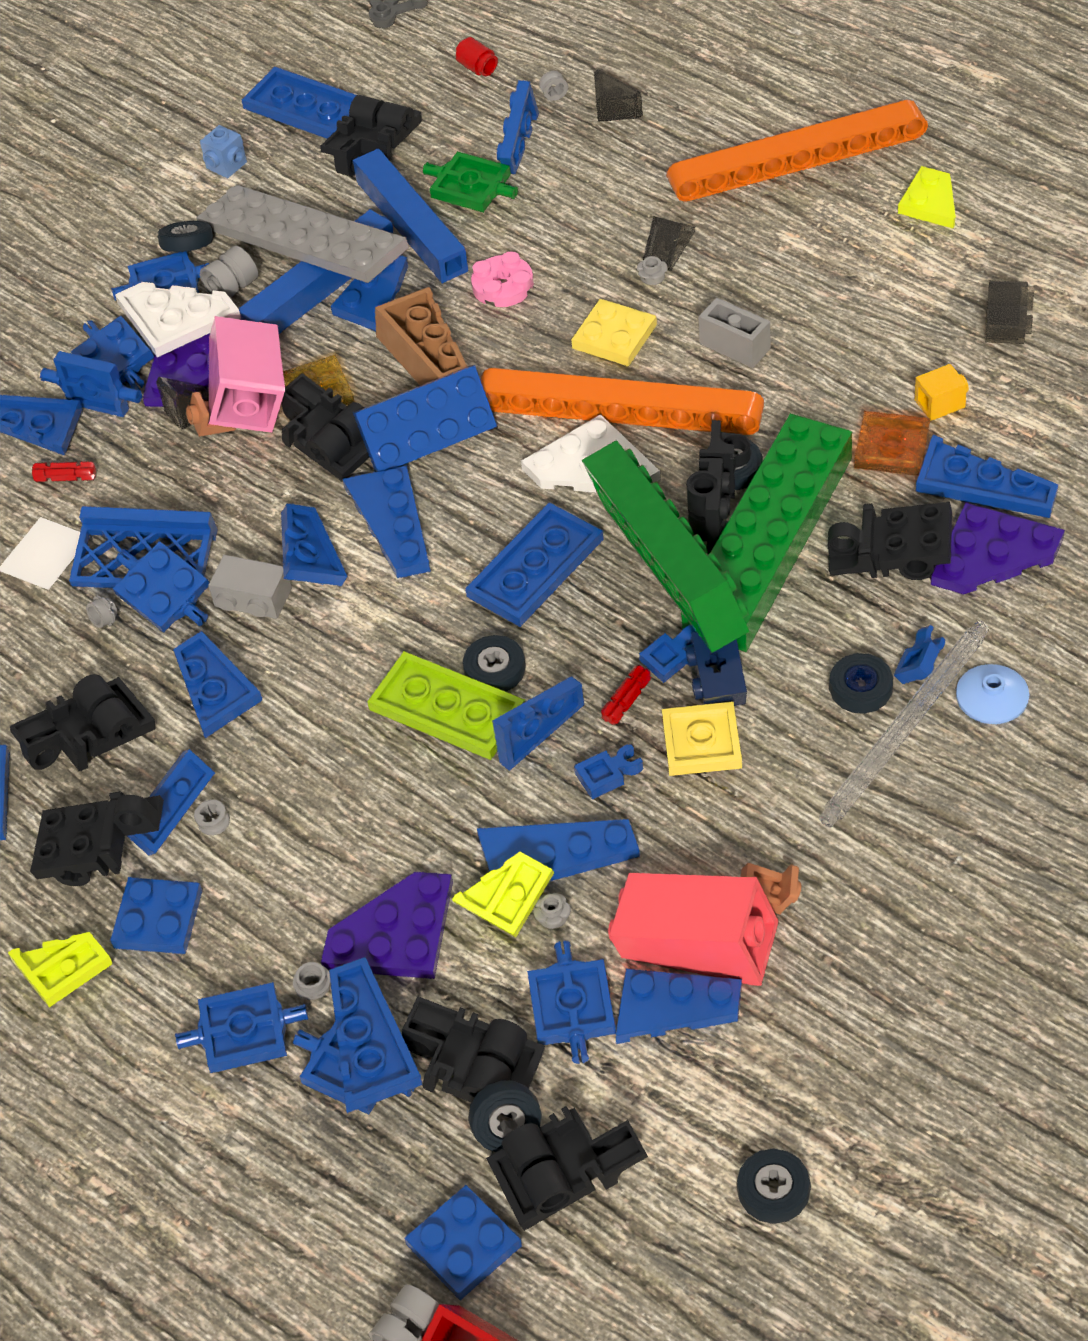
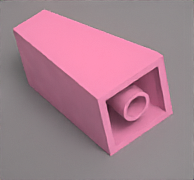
M215 316L209 336L208 424L272 433L285 392L278 325Z

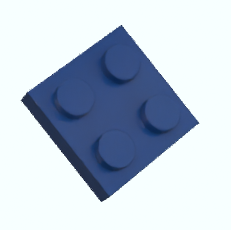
M128 877L110 940L113 948L186 954L202 894L200 883Z
M467 1185L404 1238L406 1245L460 1301L522 1246L521 1239Z

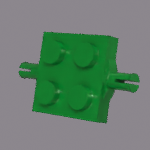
M457 151L453 158L442 166L426 162L423 166L424 175L437 178L430 187V195L433 199L484 213L495 197L501 195L515 199L518 194V187L505 184L511 175L509 165Z

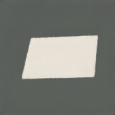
M40 517L2 563L0 571L49 590L74 559L80 532Z

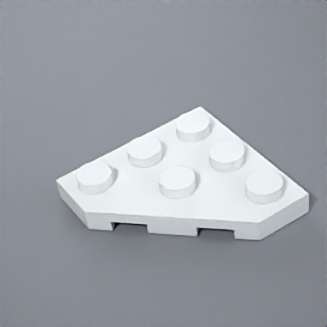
M141 282L115 294L118 305L157 357L209 334L215 316L241 319L239 309L226 292L213 290L212 294L197 293L196 288L172 285L171 289L156 288L155 283Z
M601 414L521 460L522 470L541 489H555V485L573 486L574 491L596 492L581 460L617 440L624 450L629 448L632 450L639 465H644L653 483L660 480V470Z

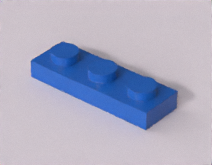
M190 749L183 751L149 796L160 795L164 800L159 831L129 835L127 837L148 856L155 854L215 772Z

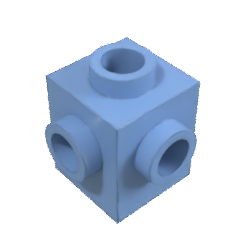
M218 125L200 140L206 168L227 179L247 163L243 140L236 131H231Z

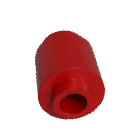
M473 37L462 40L456 47V61L476 75L487 77L496 69L498 58L495 56L494 51Z

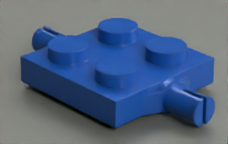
M178 252L129 265V284L111 288L114 299L116 301L115 294L141 282L155 283V287L161 289H171L172 285L196 288V292L199 293L197 285L198 278H200V270L209 263L194 266L189 260L187 252Z
M120 315L101 330L91 320L87 322L92 329L84 323L83 330L90 338L73 349L71 353L116 364L121 383L127 381L132 389L140 390L135 383L137 382L143 388L144 381L137 373L142 366L155 356L124 318Z
M59 351L53 359L57 371L43 368L40 373L41 381L57 384L65 393L66 399L80 400L82 408L124 417L129 410L127 401L138 404L142 399L141 390L127 388L122 385L116 364L108 361Z
M159 541L139 560L126 549L121 550L122 555L118 553L116 560L129 570L125 577L113 588L115 594L164 633L176 620L185 615L198 626L203 625L202 620L204 622L207 621L208 615L196 607L195 604L198 597L209 587L208 579Z
M559 941L554 945L557 963L547 968L527 971L537 1040L541 1045L562 1042L570 1043L572 1062L580 1064L578 1049L581 1052L582 1063L589 1060L585 1040L616 1034L604 959L588 962L572 960L570 942L563 941L565 954H562L561 942Z
M274 982L198 999L200 1011L198 1029L175 1033L179 1050L201 1044L206 1052L210 1073H215L287 1056L284 1039L286 1024L309 1019L305 1004L282 1009L281 1004L278 1002Z
M336 1021L331 1029L320 1038L300 1029L297 1032L298 1035L294 1037L293 1044L311 1052L310 1061L299 1076L301 1083L345 1104ZM415 1088L402 1092V1094L410 1097ZM376 1103L357 1110L369 1115Z

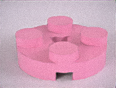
M510 251L484 261H478L472 267V290L474 296L484 304H486L485 300L494 302L495 307L516 305L528 296L527 291L533 288L534 285L531 267L526 261L520 259L519 254ZM507 279V282L502 283L500 280Z

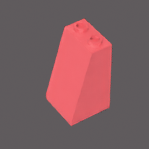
M629 873L625 887L620 890L619 906L615 918L609 924L608 934L610 941L614 944L621 958L711 977L742 979L744 984L761 986L779 921L757 877Z

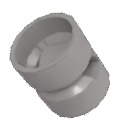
M233 246L221 254L219 260L212 261L200 270V278L210 294H212L213 290L223 291L231 298L239 291V288H245L258 278V270L254 261L245 250L239 246Z
M405 1284L390 1304L392 1313H384L369 1333L370 1339L372 1341H422L439 1303L419 1288Z

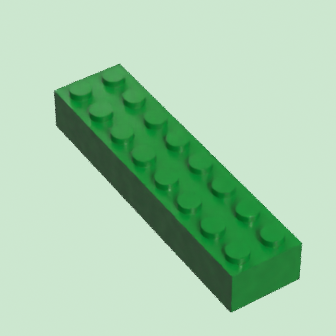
M790 413L711 552L715 555L722 568L721 573L727 571L737 587V590L733 592L734 597L738 596L748 612L744 620L749 632L737 638L739 650L748 651L852 459L853 431ZM681 612L683 630L691 624Z
M615 440L582 459L581 461L604 509L709 650L713 653L748 633L749 629L744 620L748 612L741 599L733 595L737 587L727 571L721 573L722 568L712 552L706 554L708 551L698 534L692 536L693 531L685 517L679 516L675 505L670 499L666 500L659 484L656 481L653 483L644 465H639L630 448L624 450L619 442Z

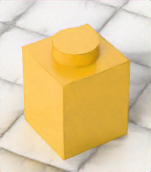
M951 364L916 377L914 400L930 421L965 408L966 393L969 391L967 380L962 374H958Z

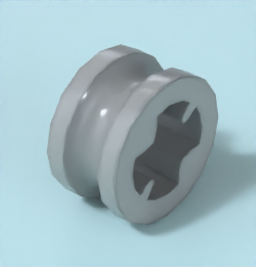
M549 71L540 79L539 87L544 96L550 101L561 99L568 91V83L558 71Z
M218 800L204 801L196 808L194 813V819L198 828L206 835H218L224 832L230 823V817L226 812L225 806ZM213 813L218 814L219 817L216 820L211 818L212 822H207L205 819L208 815L212 817Z

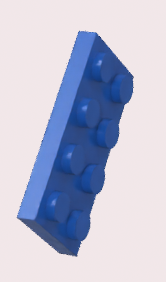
M274 66L242 99V104L245 110L328 139L337 130V121H342V116L349 117L350 105L356 95Z
M475 365L468 366L353 412L375 472L399 467L497 427Z
M549 502L465 588L466 597L521 627L604 540L603 531Z

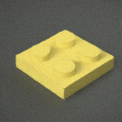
M599 299L571 339L572 349L629 366L657 326V318L655 315Z
M734 702L662 709L669 776L742 768Z

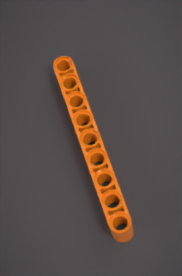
M903 100L679 161L669 167L666 176L680 201H692L915 140L926 132L928 122L914 101Z
M499 368L484 370L480 378L492 412L587 421L601 414L609 423L711 432L712 420H721V432L742 435L755 434L760 427L765 403L761 395L752 391Z

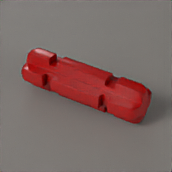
M81 461L80 465H77V462H51L50 466H47V462L34 463L32 476L36 482H48L49 478H51L52 482L78 481V478H81V481H93L96 478V466L92 461Z
M636 665L628 674L630 678L624 679L610 699L612 701H608L601 710V718L605 722L616 725L624 716L622 712H627L642 692L640 689L645 688L651 680L650 671L647 668Z

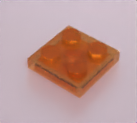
M864 411L854 457V468L919 476L925 457L931 418Z

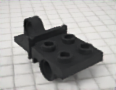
M356 95L350 105L349 117L342 116V121H337V130L320 145L321 152L334 155L337 173L353 177L355 176L353 160L378 148L391 161V148L395 149L422 122L421 111Z
M303 373L285 387L281 405L284 414L290 422L282 428V442L289 448L294 442V446L343 482L342 479L349 477L370 458L353 412L364 407L356 402L346 406L341 402L339 394L333 397V390L330 387L324 390Z
M712 420L710 449L699 450V471L690 475L686 483L688 523L693 531L692 536L698 534L702 541L707 542V554L711 553L728 521H723V519H727V515H730V499H735V469L747 464L751 458L749 439L742 434L721 432V420ZM734 449H740L743 452L734 454Z
M950 502L881 509L880 517L876 516L873 503L864 504L862 530L848 522L835 523L828 530L827 546L830 576L870 572L871 578H877V570H881L883 577H889V570L899 569L901 575L907 579L923 580L929 578L934 572V565L951 563L952 508ZM844 536V537H849V538H848V539H840V538H838V537Z
M97 674L88 675L81 679L73 689V698L65 700L60 695L56 697V706L49 700L45 702L46 710L10 725V732L19 742L22 755L35 770H42L52 765L58 758L61 750L76 766L78 771L88 768L87 752L94 758L156 729L155 719L119 677L106 682Z
M119 791L109 793L110 801L105 800L43 810L30 872L36 879L54 877L58 882L68 886H83L90 881L92 871L98 870L103 876H107L110 868L114 874H120L125 836L159 831L164 800L160 795L143 798L137 795H124Z
M417 996L402 1028V1037L408 1046V1050L412 1053L427 1058L433 1057L423 1080V1088L433 1093L440 1079L443 1080L441 1091L472 1103L477 1093L487 1085L498 1081H516L528 1088L530 1087L543 1056L545 1046L527 1039V1033L522 1027L505 1019H494L488 1024L478 1020V1014L474 1012L470 1020L467 1021L464 1019L466 1009L460 1007L457 1012ZM511 1112L508 1115H504L512 1119Z
M565 1106L561 1109L566 1117L565 1119L559 1121L553 1113L549 1115L551 1121L540 1128L536 1124H525L515 1128L505 1136L502 1141L503 1149L486 1159L524 1231L595 1191L596 1189L591 1180L598 1177L607 1190L618 1183V1177L624 1170L648 1157L628 1120L592 1139L575 1107L569 1110Z

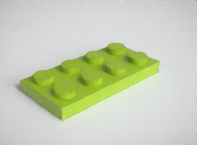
M403 651L367 703L369 710L492 760L497 753L492 720L525 703V699Z

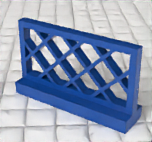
M82 506L79 516L82 527L69 582L71 586L114 588L123 578H115L111 572L122 564L114 559L105 566L98 557L112 547L122 555V549L118 546V543L126 537H136L139 540L137 544L127 550L132 556H135L143 549L149 552L152 549L149 546L159 538H168L171 544L167 547L173 552L178 550L185 558L183 560L205 577L212 540L216 541L218 531L211 512ZM90 535H104L107 541L93 551L88 547ZM190 540H202L201 547L190 555L182 548ZM93 560L101 568L92 576H81L82 568Z

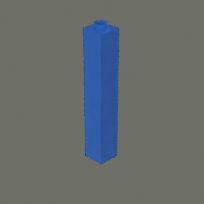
M379 148L353 160L358 185L385 217L391 221L401 236L406 237L407 243L441 283L468 272L464 246Z
M371 209L355 220V222L393 233L391 221ZM301 261L239 308L241 319L239 320L278 325V334H280L350 280L351 277Z

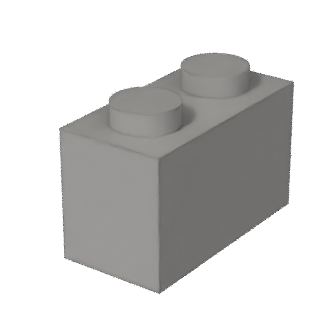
M716 297L698 317L700 345L744 365L754 368L771 349L770 321Z
M223 555L208 585L215 607L226 611L234 610L249 613L256 617L278 619L292 589L290 580L284 579L283 566L229 555Z

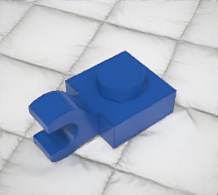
M688 625L674 639L664 633L639 653L640 662L663 683L688 664L685 646L691 645V632L696 631L691 625Z
M932 625L920 628L916 633L913 647L905 649L894 673V676L902 684L923 680L932 673L938 653L945 645L943 637L931 639V632L934 628Z

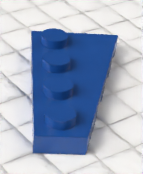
M629 819L477 828L479 842L489 872L501 868L505 861L519 852L551 868L554 874L550 881L640 857L639 847Z

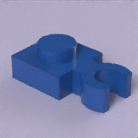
M632 744L621 747L614 757H610L607 751H603L574 765V771L593 800L624 785V774L636 775L643 770V760L638 758L634 761H627V759L634 756V747Z

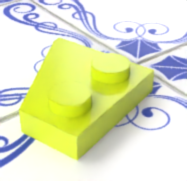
M921 166L898 204V214L953 229L955 227L956 215L950 173Z
M519 852L505 861L501 868L492 870L481 877L480 882L462 893L460 891L454 895L452 901L516 938L552 878L554 871L524 853Z
M90 932L73 935L66 940L56 939L43 942V948L22 953L20 948H16L8 952L12 962L49 1008L113 964L110 956Z

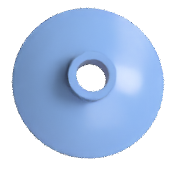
M985 664L968 670L960 678L956 688V699L961 710L970 718L986 724H1002L1016 719L1024 712L1029 701V689L1023 677L1016 671L1002 665Z

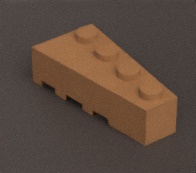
M430 287L375 307L376 337L420 386L467 367L456 342H453L451 338V331L447 323H444L441 317L438 303H435L433 300V293Z

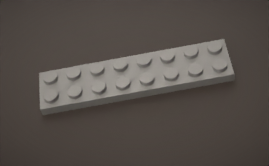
M239 185L228 189L225 195L215 203L210 204L204 212L196 217L197 221L208 222L211 225L212 232L366 283L374 279L409 248L406 237Z

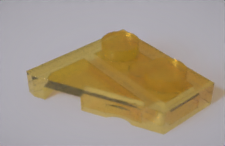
M336 355L283 371L285 387L303 373L324 390L330 387L333 390V397L339 394L343 404L349 405L355 402L353 393Z

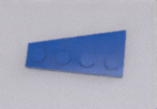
M932 435L916 482V492L1050 518L1059 484L1021 469L1009 470L1001 465V461L991 457L984 460L972 455L971 449L958 445L956 448L943 443V438Z
M407 466L342 479L346 492L352 497L356 509L365 519L372 536L378 541L380 549L396 577L402 578L431 572Z
M366 957L330 969L329 974L347 1113L421 1086V1075Z

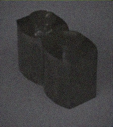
M989 280L985 342L1024 344L1025 334H1032L1033 315H1027V311H1033L1034 292L1028 291V282Z

